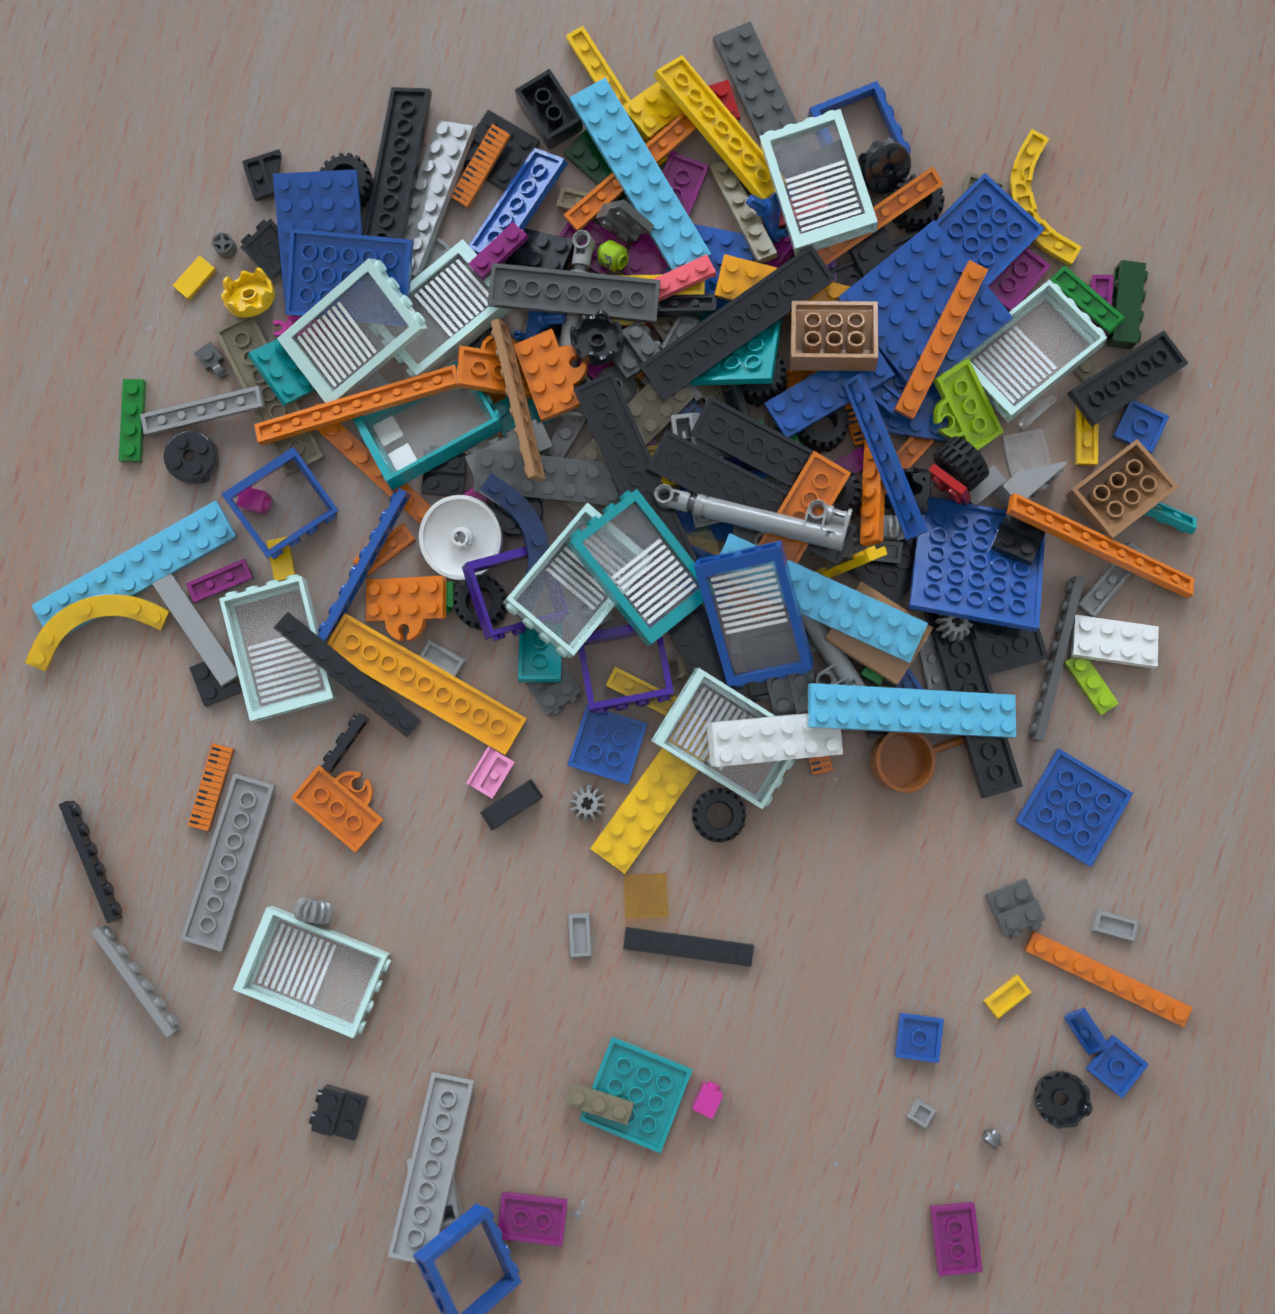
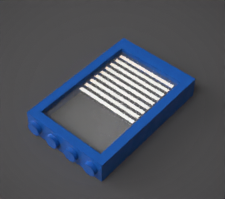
M782 540L696 561L694 569L728 686L741 687L748 682L755 681L756 683H761L768 678L776 677L781 679L789 674H805L812 670L814 661Z

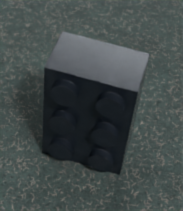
M550 69L515 89L517 103L548 150L553 149L583 131L581 119Z

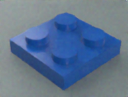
M1133 400L1126 405L1112 438L1127 445L1138 439L1147 451L1152 454L1169 416Z
M899 1012L894 1056L897 1058L939 1063L944 1019Z
M1111 1035L1107 1040L1109 1044L1107 1049L1099 1051L1085 1069L1123 1099L1149 1064L1117 1037Z

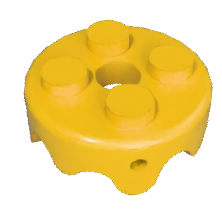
M259 267L256 268L255 273L241 271L240 277L235 281L229 277L223 279L224 291L221 294V298L227 310L237 317H253L269 309L275 299V288L265 272Z

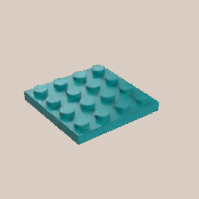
M700 316V322L709 316ZM782 319L689 383L690 386L772 383Z
M612 1036L592 1088L633 1101L634 1105L628 1124L625 1125L582 1111L579 1120L661 1153L693 1069Z

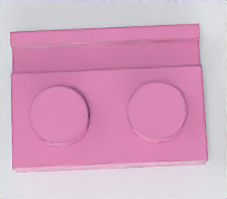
M488 746L466 784L494 799L515 762Z

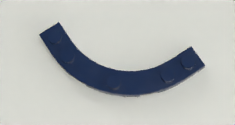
M490 473L479 493L503 508L515 523L519 525L523 533L526 552L528 553L526 576L549 548L544 527L530 503L517 490ZM550 561L516 600L530 613L533 611L545 588L549 573L546 569L549 568Z

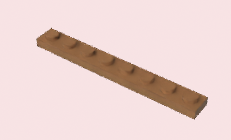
M497 318L491 321L493 329L491 334L497 346L496 354L502 367L500 369L501 375L505 379V392L510 400V413L515 421L514 430L519 438V451L525 463L524 472L529 479L539 483L546 480L509 325Z

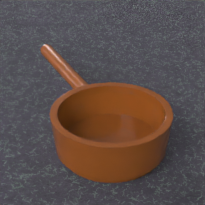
M889 732L881 736L874 743L870 752V768L874 778L883 787L902 793L915 792L926 786L932 778L936 764L935 754L964 744L962 736H958L932 746L929 740L920 733Z

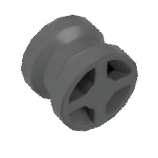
M218 233L212 239L213 248L222 258H231L237 252L236 243L229 234Z

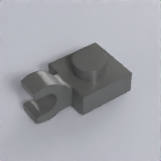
M211 341L194 353L207 372L213 369L220 379L228 375L220 365L224 358Z

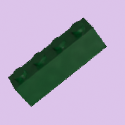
M1121 260L1115 267L1112 306L1125 317V321L1107 338L1106 346L1131 350L1141 340L1142 331L1139 328L1144 317V311L1141 309L1142 303H1144L1146 298L1144 284L1148 278L1146 263Z

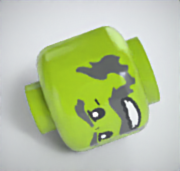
M613 240L601 244L597 250L599 264L612 272L624 269L628 263L627 249Z

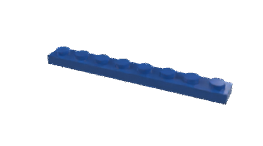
M859 373L845 381L843 385L906 540H910L928 530L864 373Z
M399 488L397 492L395 491L391 495L388 509L384 510L379 518L380 524L377 529L374 528L369 536V544L361 550L358 564L354 565L350 570V578L347 584H343L338 593L340 596L337 602H334L329 608V617L321 623L318 629V636L323 641L327 642L342 616L344 613H347L411 496L406 491Z

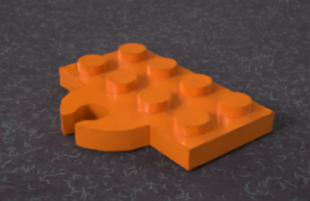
M553 329L514 344L542 422L580 407L573 389L582 383L586 377L588 364L582 362L577 368L571 366L572 361L577 359L572 346L559 347Z
M492 335L482 342L480 349L459 346L456 387L506 395L505 379L501 375L500 369L502 367L496 354L497 346ZM512 339L513 346H514V344H516L517 342ZM515 351L525 396L528 399H533Z
M423 576L366 579V621H385L388 633L400 641H404L402 629L408 625L409 633L407 640H415L424 631L427 620L446 619L447 577Z
M318 765L292 795L291 799L352 851L357 853L385 820L369 807L374 792L370 779L364 781L363 788L356 790L353 782L356 778H360L363 773L347 771L335 778L321 765Z

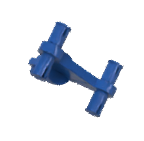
M793 188L786 190L788 198L795 196L794 194L790 195L789 193L790 191L794 190ZM776 192L763 200L755 195H750L746 200V204L755 210L759 217L763 218L770 240L778 242L781 238L789 237L787 228L778 229L781 208Z
M529 311L526 333L516 330L513 337L521 342L540 334L544 329L550 328L551 325L563 324L566 322L565 314Z

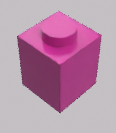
M249 488L238 496L236 505L241 510L266 516L267 510L269 511L271 508L272 499L271 495L266 491Z
M703 1081L692 1103V1110L713 1119L723 1097V1091L720 1090L721 1086L712 1081L708 1083Z

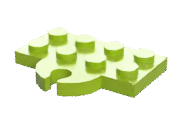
M969 358L962 360L933 379L942 398L934 408L933 424L941 423L944 417L948 419V426L937 431L940 435L946 438L961 437L979 450L1004 433Z

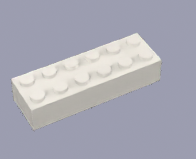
M808 713L707 722L710 766L714 767L843 754L841 729L808 728Z

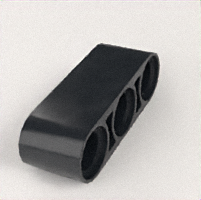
M531 779L482 810L480 814L492 831L543 798V795Z

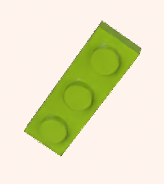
M1071 657L1063 662L1098 715L1104 714L1119 704L1089 659Z

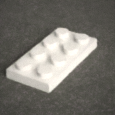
M1075 615L1072 626L1071 657L1155 669L1158 667L1159 627Z

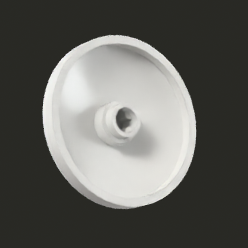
M453 495L439 500L426 512L419 529V544L425 560L436 572L450 579L465 580L461 567L466 562L501 552L503 531L496 513L485 502L472 496ZM489 569L475 572V576L482 575Z

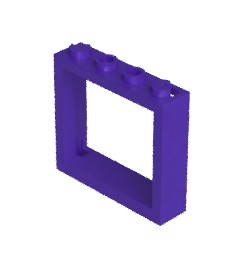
M526 546L469 561L461 567L485 640L493 638V641H498L506 638L505 634L513 633V636L524 633L528 627L523 622L493 630L475 572L527 559ZM550 560L549 568L556 574L555 569L550 565L552 563V560ZM548 573L546 586L555 612L537 617V619L543 624L550 621L552 624H557L564 621L563 617L569 614V610L559 581Z
M655 619L650 624L647 621L645 623L651 628L660 620ZM630 624L593 631L578 650L590 713L594 712L595 715L605 714L608 709L616 708V711L628 709V705L637 704V707L649 705V701L658 700V703H663L664 701L671 700L670 697H674L663 635L657 639V645L666 689L595 702L584 646L638 636V634Z

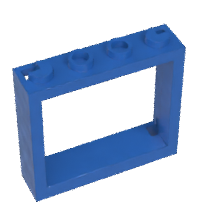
M878 81L809 109L808 118H815L824 115L827 111H835L873 96L891 138L901 143L908 150L909 154L911 153L909 143L902 136L901 125L896 123L894 118V110L886 101L885 90L883 87H880ZM828 128L814 132L821 148L834 143ZM886 164L882 171L890 169L891 164Z
M294 447L221 494L267 559L272 557L274 560L284 553L283 548L288 545L292 548L302 541L300 539L301 536L306 533L310 536L319 530V524L324 521L328 524L337 518L335 514L338 512V509ZM293 460L328 511L271 549H268L233 499Z
M476 1203L413 1254L440 1314L459 1313L434 1261L480 1223L505 1275L460 1314H486L522 1282L518 1275L519 1269L511 1260V1251L504 1244L501 1238L503 1234L499 1227L495 1225L493 1221L494 1214L488 1207L485 1208Z

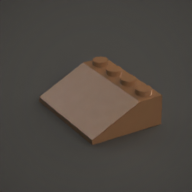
M792 301L790 370L876 371L878 362V301Z
M1136 439L1072 488L1066 497L1084 517L1113 539L1178 489L1179 486L1141 442Z
M862 581L854 588V590L916 617ZM927 625L910 663L831 627L824 640L896 686L923 647L933 627Z

